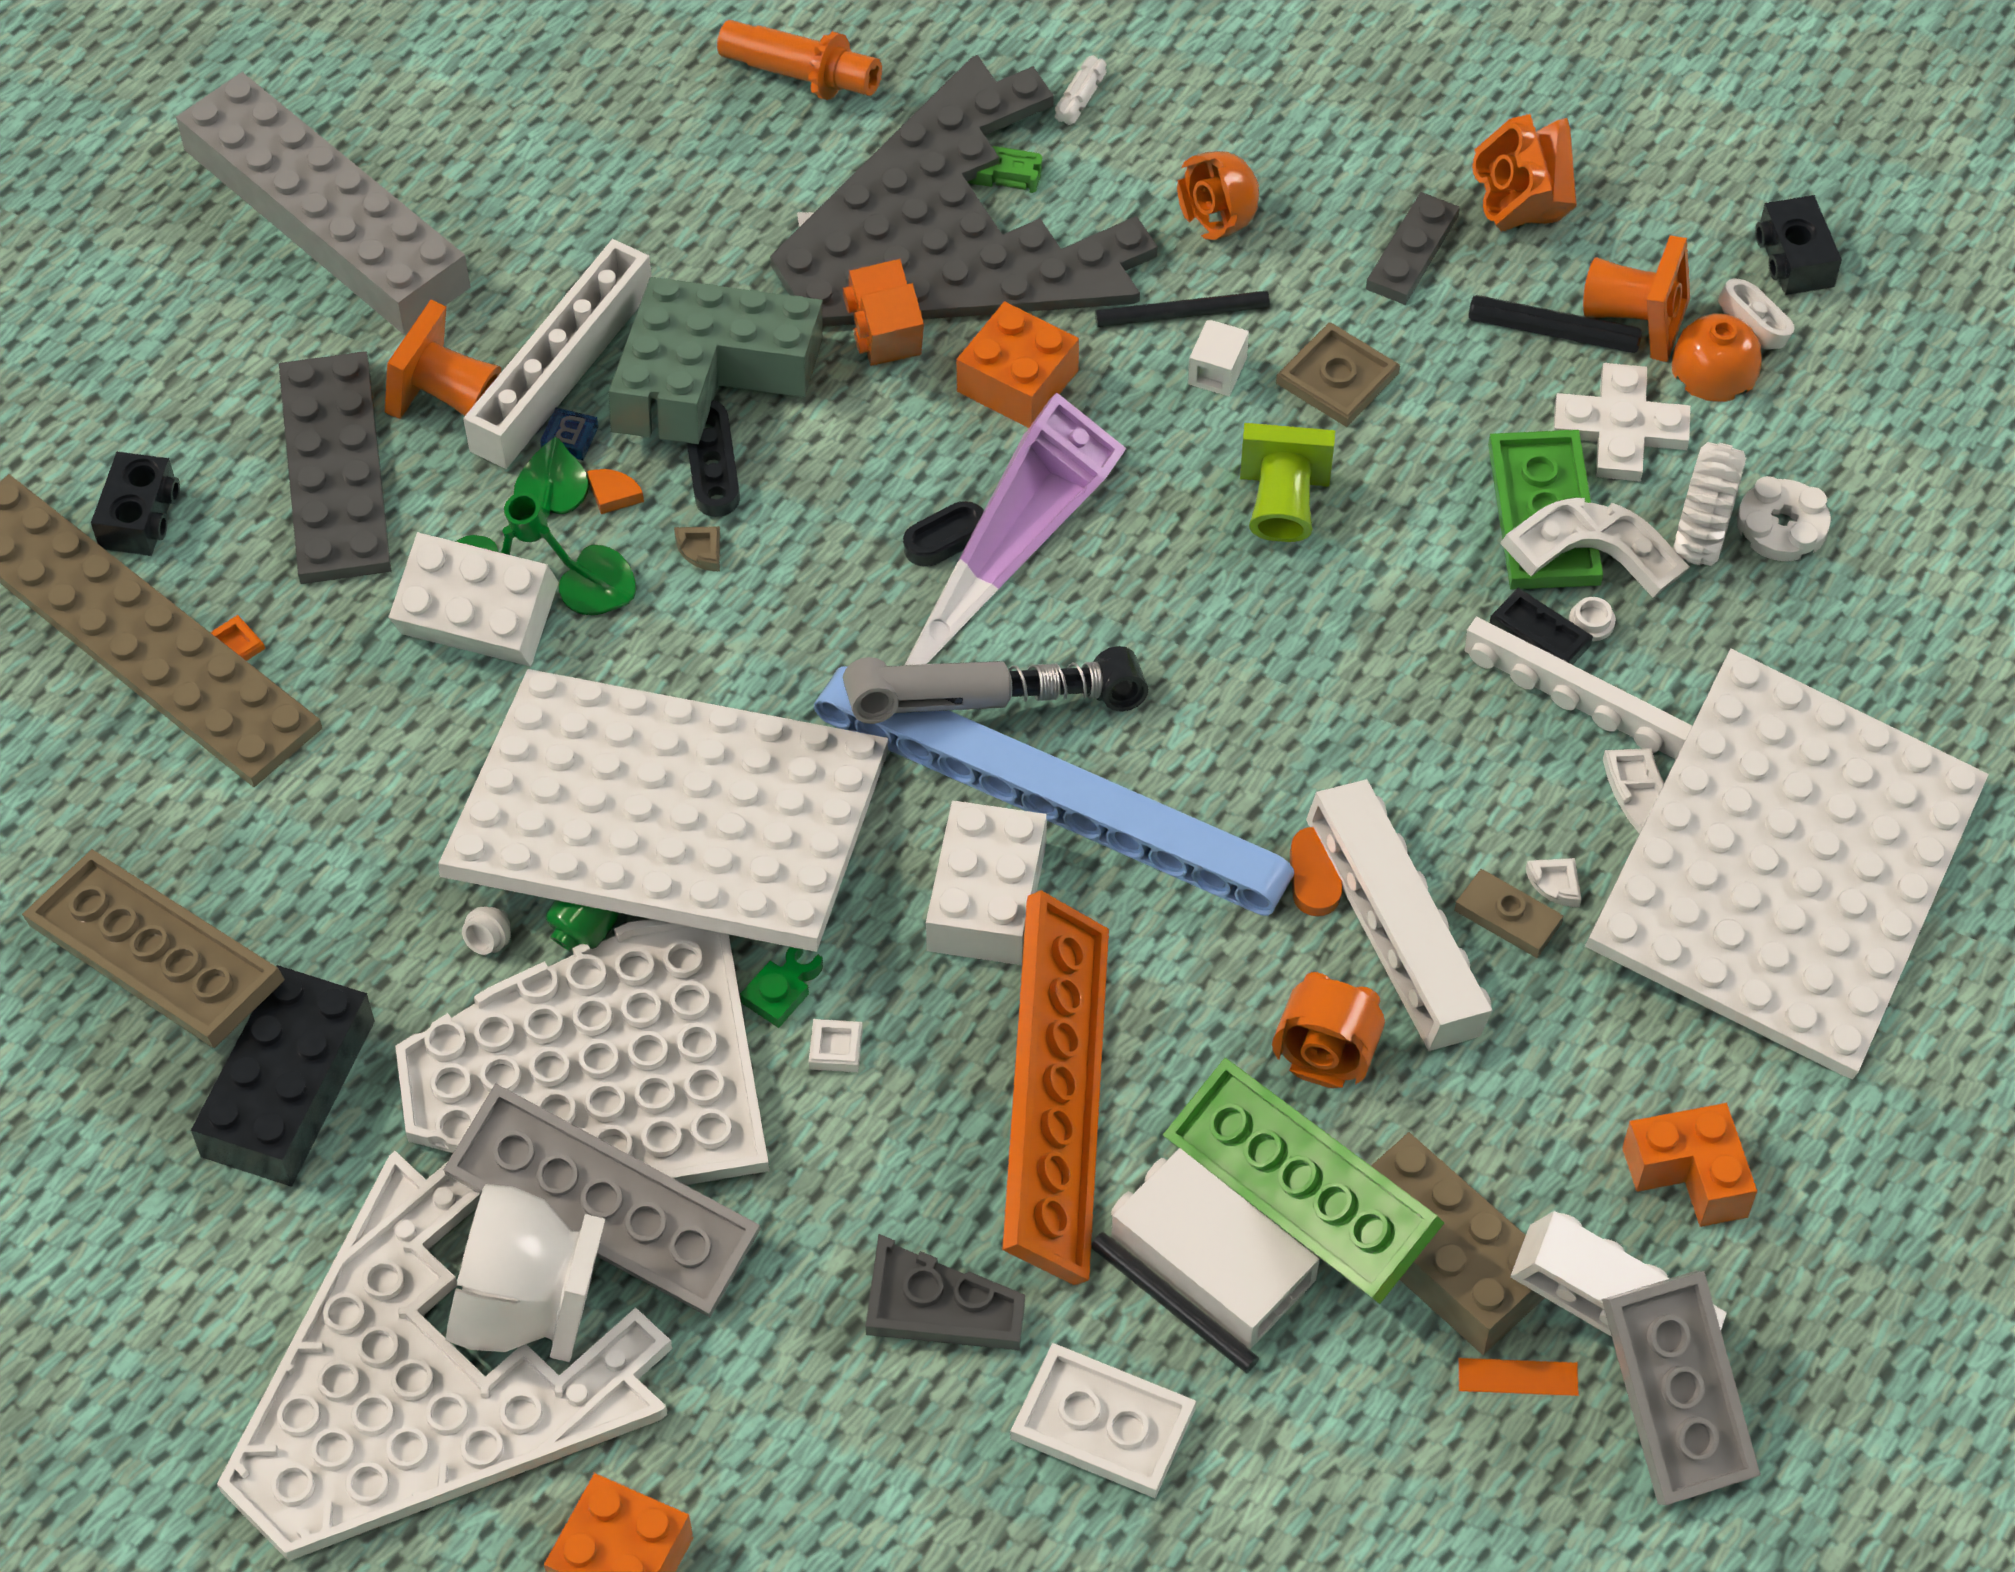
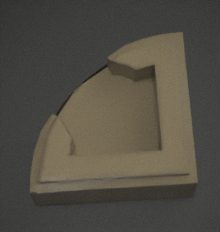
M720 526L674 527L677 548L688 562L704 570L720 571Z

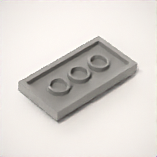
M1689 1272L1603 1298V1307L1657 1503L1669 1505L1761 1476L1705 1272Z

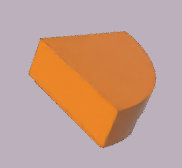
M610 469L587 471L589 484L601 514L644 502L642 489L628 475Z

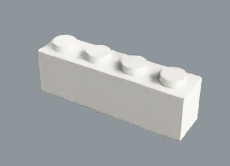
M1556 1211L1529 1225L1510 1276L1512 1279L1611 1336L1602 1303L1603 1298L1669 1279L1667 1274L1659 1267L1642 1263L1625 1253L1624 1248L1620 1244L1598 1237L1583 1228L1576 1218ZM1714 1305L1721 1330L1727 1312Z

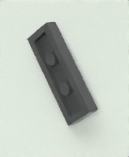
M1420 192L1369 275L1366 290L1406 305L1456 222L1460 206Z

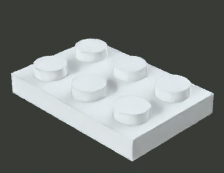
M1052 1343L1011 1429V1440L1156 1498L1195 1412L1196 1400Z

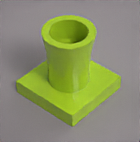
M1244 423L1240 479L1260 481L1255 507L1249 523V529L1254 535L1268 541L1297 542L1308 538L1312 534L1310 485L1330 486L1336 430Z

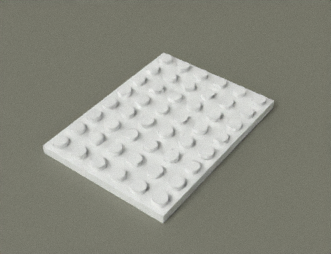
M1730 649L1585 947L1838 1074L1854 1079L1860 1070L1989 774L1744 654Z
M527 669L438 863L439 876L817 952L885 762L889 738Z

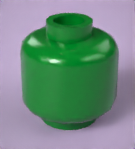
M555 900L546 913V920L554 929L550 938L571 953H573L572 948L581 944H588L590 949H594L604 941L617 922L618 912Z

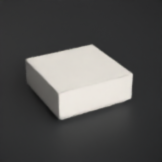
M813 1019L809 1069L858 1072L863 1032L862 1022Z

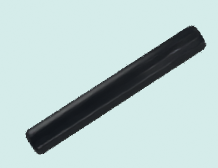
M1480 295L1473 296L1468 313L1471 321L1629 353H1636L1638 351L1642 336V329L1639 327Z

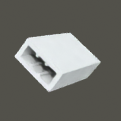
M1181 1148L1168 1160L1161 1158L1155 1162L1146 1174L1145 1183L1134 1194L1128 1191L1121 1196L1111 1211V1237L1249 1349L1265 1335L1317 1279L1319 1258Z

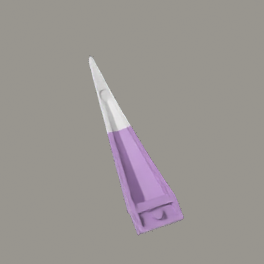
M1058 393L1049 399L1030 428L1024 433L905 665L927 664L1106 479L1126 450L1122 444Z

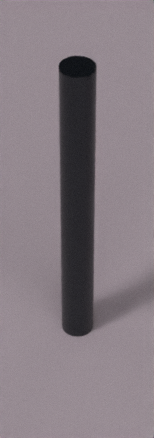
M1268 290L1099 309L1095 310V320L1097 327L1263 309L1270 307Z
M1101 1232L1094 1239L1091 1248L1243 1372L1247 1374L1257 1364L1259 1360L1257 1355L1106 1233Z

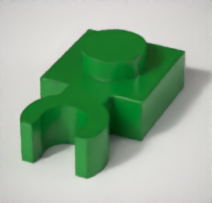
M789 947L785 957L786 963L780 967L770 960L740 993V1002L779 1028L809 995V987L803 981L812 980L821 973L823 957L818 954L810 963L800 964L797 960L804 953L803 949Z

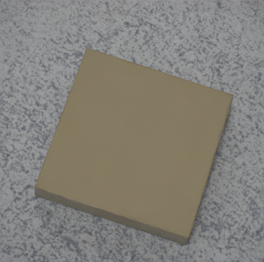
M1329 322L1277 374L1276 384L1345 427H1348L1399 374L1400 364Z

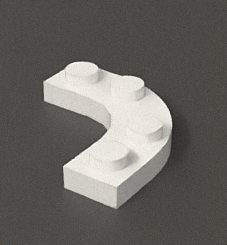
M1585 498L1564 499L1545 506L1509 532L1501 541V545L1530 577L1560 554L1573 548L1592 547L1606 552L1620 562L1652 598L1680 578L1690 567L1670 544L1637 514L1614 503H1611L1608 507L1587 503Z

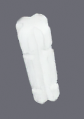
M1094 55L1085 59L1080 67L1082 70L1077 72L1066 89L1065 96L1059 100L1055 107V118L1057 121L1064 122L1067 125H1072L1076 122L1081 114L1079 110L1085 108L1098 87L1096 83L1099 84L1106 74L1105 67L1107 65L1103 59H1098Z

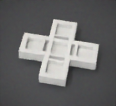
M1603 363L1600 397L1557 393L1553 431L1579 430L1581 440L1598 442L1596 477L1641 481L1644 446L1687 450L1690 434V405L1646 401L1647 367Z

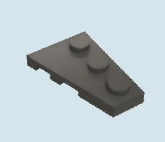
M878 1234L865 1326L866 1335L1020 1350L1025 1294L972 1272L964 1274L938 1263V1258L922 1251L919 1254L913 1253L895 1245V1240Z

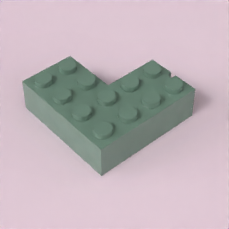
M650 277L608 391L611 432L651 437V398L657 399L659 439L699 444L710 411L711 401L714 399L718 386L805 397L823 340L822 300L761 292L758 290L723 287L714 284L679 281L670 278Z

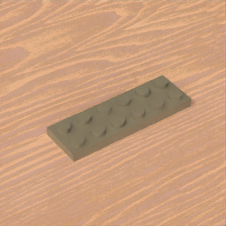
M93 849L22 913L30 927L214 1049L285 980L278 967Z

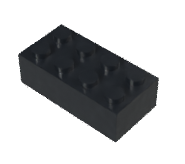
M277 965L276 967H278L285 980L250 1015L191 1128V1133L201 1158L292 1187L375 1020L367 993Z

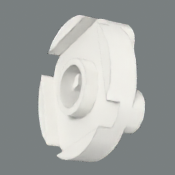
M1771 476L1761 477L1755 483V487L1749 490L1741 501L1737 516L1739 532L1741 536L1742 532L1744 533L1745 537L1751 542L1750 547L1755 552L1766 558L1778 561L1801 559V555L1807 554L1814 550V553L1820 549L1826 540L1831 522L1830 511L1826 505L1827 497L1821 489L1809 487L1794 480L1776 479ZM1785 514L1794 519V521H1789L1787 526H1782L1778 524L1779 519L1774 515Z

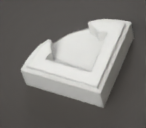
M1575 858L1527 861V876L1533 887L1542 896L1560 905L1580 907L1581 893Z

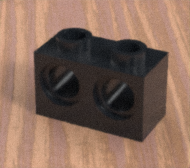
M116 452L91 520L97 544L102 548L110 551L152 556L157 540H163L166 535V514L169 505L176 504L180 493L179 478L174 477L169 458Z

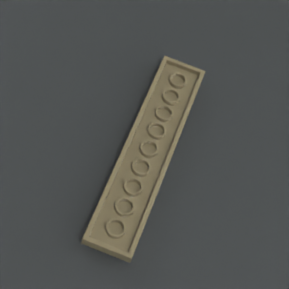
M8 474L0 481V584L252 787L257 786L323 729L321 721L317 716L14 477Z

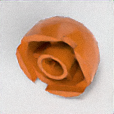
M1213 151L1194 155L1183 163L1181 168L1187 167L1185 171V178L1179 179L1177 184L1179 205L1189 223L1196 217L1209 233L1201 235L1204 239L1217 240L1238 232L1249 224L1258 209L1259 184L1254 172L1242 158L1226 151ZM1221 213L1222 221L1209 222L1210 214Z
M1728 314L1702 316L1683 329L1673 351L1672 373L1675 378L1679 377L1680 381L1686 385L1685 390L1693 396L1707 401H1730L1735 399V395L1743 393L1745 390L1749 392L1753 389L1761 370V344L1752 328L1739 318Z

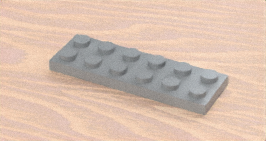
M496 1083L443 1169L447 1176L480 1194L485 1184L514 1186L540 1197L551 1206L572 1231H579L581 1229L585 1214L604 1218L605 1222L597 1257L709 1318L712 1316L761 1230L760 1225Z

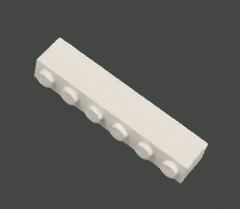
M614 239L609 242L463 418L470 452L505 469L511 465L639 308L649 278L652 277L649 255Z
M1367 779L1316 792L1306 821L1310 827H1314L1342 880L1344 893L1428 1051L1481 1036L1493 1011L1490 997L1487 991L1479 986L1471 972L1466 952L1462 948H1458L1452 937L1444 912L1437 909L1428 892V885L1424 875L1414 867L1407 854L1404 838L1401 834L1395 832L1387 817L1386 806L1382 798L1375 795Z

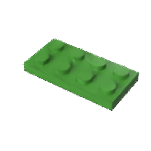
M1579 430L1490 434L1488 447L1502 540L1509 532L1537 511L1554 502L1571 498H1585V502L1591 503ZM1504 548L1510 590L1517 588L1601 586L1603 570L1600 552L1595 548H1573L1564 552L1531 577Z

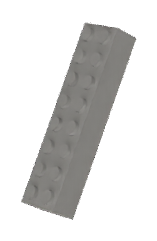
M243 72L176 116L183 147L189 155L402 334L406 335L430 299L446 306L471 288L464 253Z

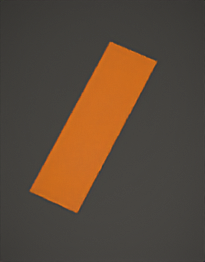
M1458 1358L1459 1391L1579 1396L1577 1362Z

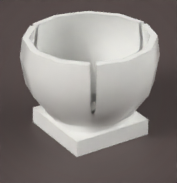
M485 1184L476 1208L456 1284L463 1287L462 1290L457 1288L455 1290L445 1340L469 1350L507 1352L546 1337L551 1339L553 1344L550 1358L570 1362L591 1283L605 1219L585 1214L581 1229L579 1231H572L544 1199L514 1186Z

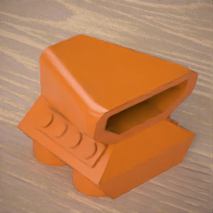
M1531 114L1510 118L1474 149L1473 174L1479 183H1484L1486 189L1483 199V210L1485 216L1490 221H1494L1500 231H1506L1526 223L1547 224L1558 222L1577 206L1571 130L1568 118L1556 120L1538 131L1534 127Z

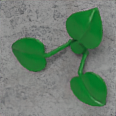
M554 437L541 447L525 465L516 480L514 495L505 503L504 514L509 525L502 530L504 542L500 553L510 555L514 537L523 542H536L544 538L561 561L570 568L559 581V593L563 603L569 609L579 614H604L623 607L634 599L636 594L635 577L628 562L616 550L604 545H590L581 551L575 562L552 535L547 521L550 511L556 514L572 512L585 500L589 490V480L583 466L567 450L558 437ZM470 535L455 541L499 552L495 542L485 536Z

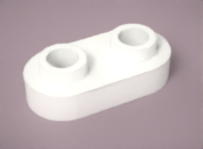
M1730 279L1726 282L1718 297V302L1724 314L1739 318L1748 324L1759 340L1761 348L1771 350L1785 347L1795 329L1790 318L1754 284L1742 279Z

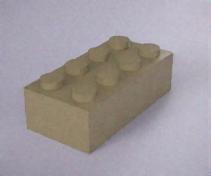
M1408 1132L1371 1166L1435 1213L1444 1224L1400 1278V1281L1484 1355L1545 1298L1510 1277L1526 1235Z

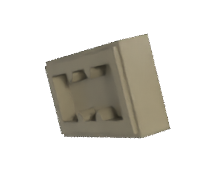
M1483 869L1479 870L1458 898L1454 909L1457 913L1538 958L1560 928L1564 917L1559 912Z

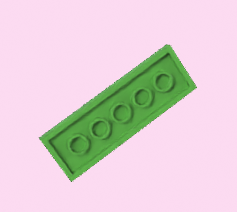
M1226 1057L1163 1134L1173 1145L1181 1148L1378 1304H1381L1444 1224L1435 1213Z

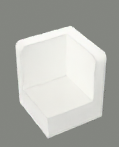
M1207 320L1189 357L1188 384L1230 397L1247 359L1249 331L1213 320Z

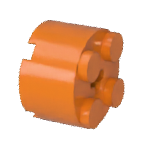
M1310 972L1306 974L1303 982L1296 985L1290 994L1272 1040L1274 1054L1278 1060L1283 1055L1292 1063L1289 1071L1298 1078L1327 1088H1343L1346 1080L1356 1079L1355 1084L1361 1082L1367 1075L1385 1026L1384 1015L1379 1007L1381 1001L1379 995L1370 988L1354 987L1341 981L1332 980L1322 973Z

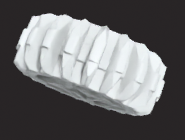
M1707 442L1700 449L1673 548L1688 563L1699 566L1700 564L1712 566L1719 559L1746 461L1744 451L1734 449L1731 445Z

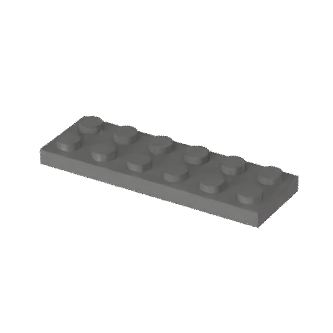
M367 351L279 363L295 548L300 584L392 572Z

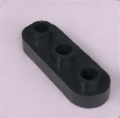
M712 400L705 425H712L714 427L703 429L699 444L687 443L697 508L705 515L722 517L732 513L737 508L740 502V493L728 412L721 403ZM709 460L719 461L718 463L706 464ZM715 495H722V496H724V497L719 498V499H712V498H711V497H713V496H715Z

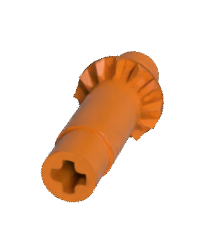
M727 20L721 27L718 35L717 50L721 57L744 62L754 68L810 82L811 93L824 100L834 98L837 92L842 89L871 96L876 92L881 81L882 63L880 59L852 52L848 38L844 34L834 31L829 35H824L818 41L761 25L753 26L734 20Z

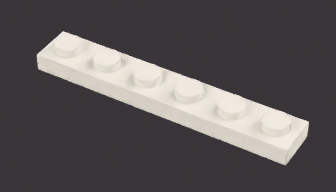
M1477 616L1467 629L1465 652L1469 653L1470 658L1477 665L1486 669L1494 666L1510 674L1511 679L1518 686L1524 689H1533L1535 687L1551 695L1552 700L1559 707L1566 710H1574L1576 708L1592 716L1593 721L1602 729L1607 731H1615L1617 729L1633 737L1635 743L1640 748H1652L1653 753L1659 750L1676 760L1692 725Z

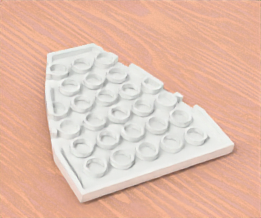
M654 919L628 922L615 928V936L602 941L598 947L590 949L588 944L578 945L572 948V956L549 967L544 961L490 986L474 996L475 1003L451 1018L447 1013L432 1022L430 1028L425 1032L413 1034L397 1044L395 1047L408 1142L454 1153L496 1083L684 1185L768 1172L769 1163L729 934Z

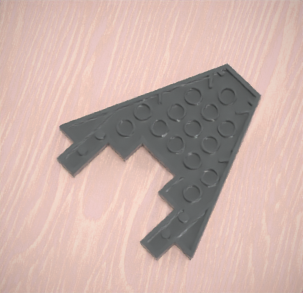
M977 54L971 57L770 258L771 267L789 295L822 300L823 327L856 324L854 312L848 313L842 289L849 286V270L901 259L907 284L913 283L923 319L991 315L997 311L1004 301L1025 312L1135 304L1140 300V292L1126 273V270L1156 258L1158 246L1137 216L1062 249L1041 218L1002 235L968 184V181L977 177V172L999 164V156L985 135L1052 107L1054 95L1034 66L996 82Z

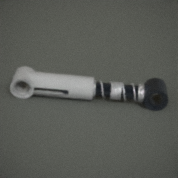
M1123 646L1110 647L1100 652L1093 662H1085L1082 668L1072 662L1067 668L1062 669L1056 663L1032 664L1028 670H1020L1015 665L1008 669L1003 661L887 666L884 661L878 658L866 657L852 662L843 674V683L852 712L857 720L868 724L883 722L894 713L1005 708L1011 697L1023 696V700L1026 702L1028 696H1035L1037 701L1057 700L1059 695H1063V698L1066 700L1067 694H1082L1084 699L1086 697L1089 699L1096 698L1098 701H1104L1108 708L1123 712L1138 707L1148 695V685L1133 650Z

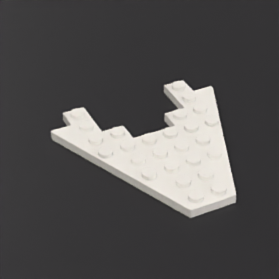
M394 1151L389 1155L217 1485L220 1492L288 1561L662 1420L668 1415L666 1405L643 1385L639 1379L672 1350L671 1340L635 1307L560 1375L525 1344L518 1347L487 1376H484L423 1317L458 1286L456 1285V1277L428 1250L477 1208L481 1194L447 1176L443 1170L447 1163L426 1180L403 1157Z

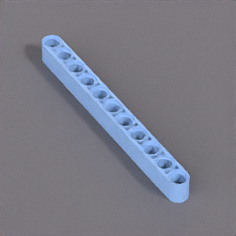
M841 666L836 670L814 703L815 712L828 724L844 730L889 738L888 750L1024 811L1047 814V821L1259 915L1268 916L1273 913L1294 876V869L1291 864L1283 857L952 711L894 713L889 719L880 723H863L854 716L844 687L843 674L847 666Z

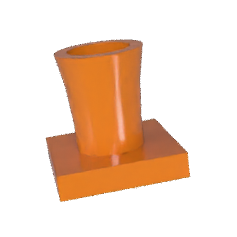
M1669 236L1657 272L1626 267L1595 257L1590 265L1584 288V316L1590 318L1614 317L1648 320L1650 358L1668 362L1690 301L1687 238Z
M430 299L387 362L385 413L401 419L421 389L466 416L500 375L501 367L473 359L444 347L447 307Z

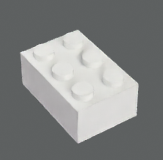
M417 532L388 618L403 635L531 667L559 582L548 564Z
M952 800L926 919L927 951L1022 965L1027 896L1037 892L1046 848L1047 814Z

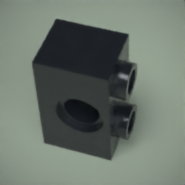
M1815 195L1765 203L1761 221L1757 222L1755 226L1756 240L1760 248H1766L1769 256L1770 275L1773 280H1779L1784 295L1835 287L1842 259Z

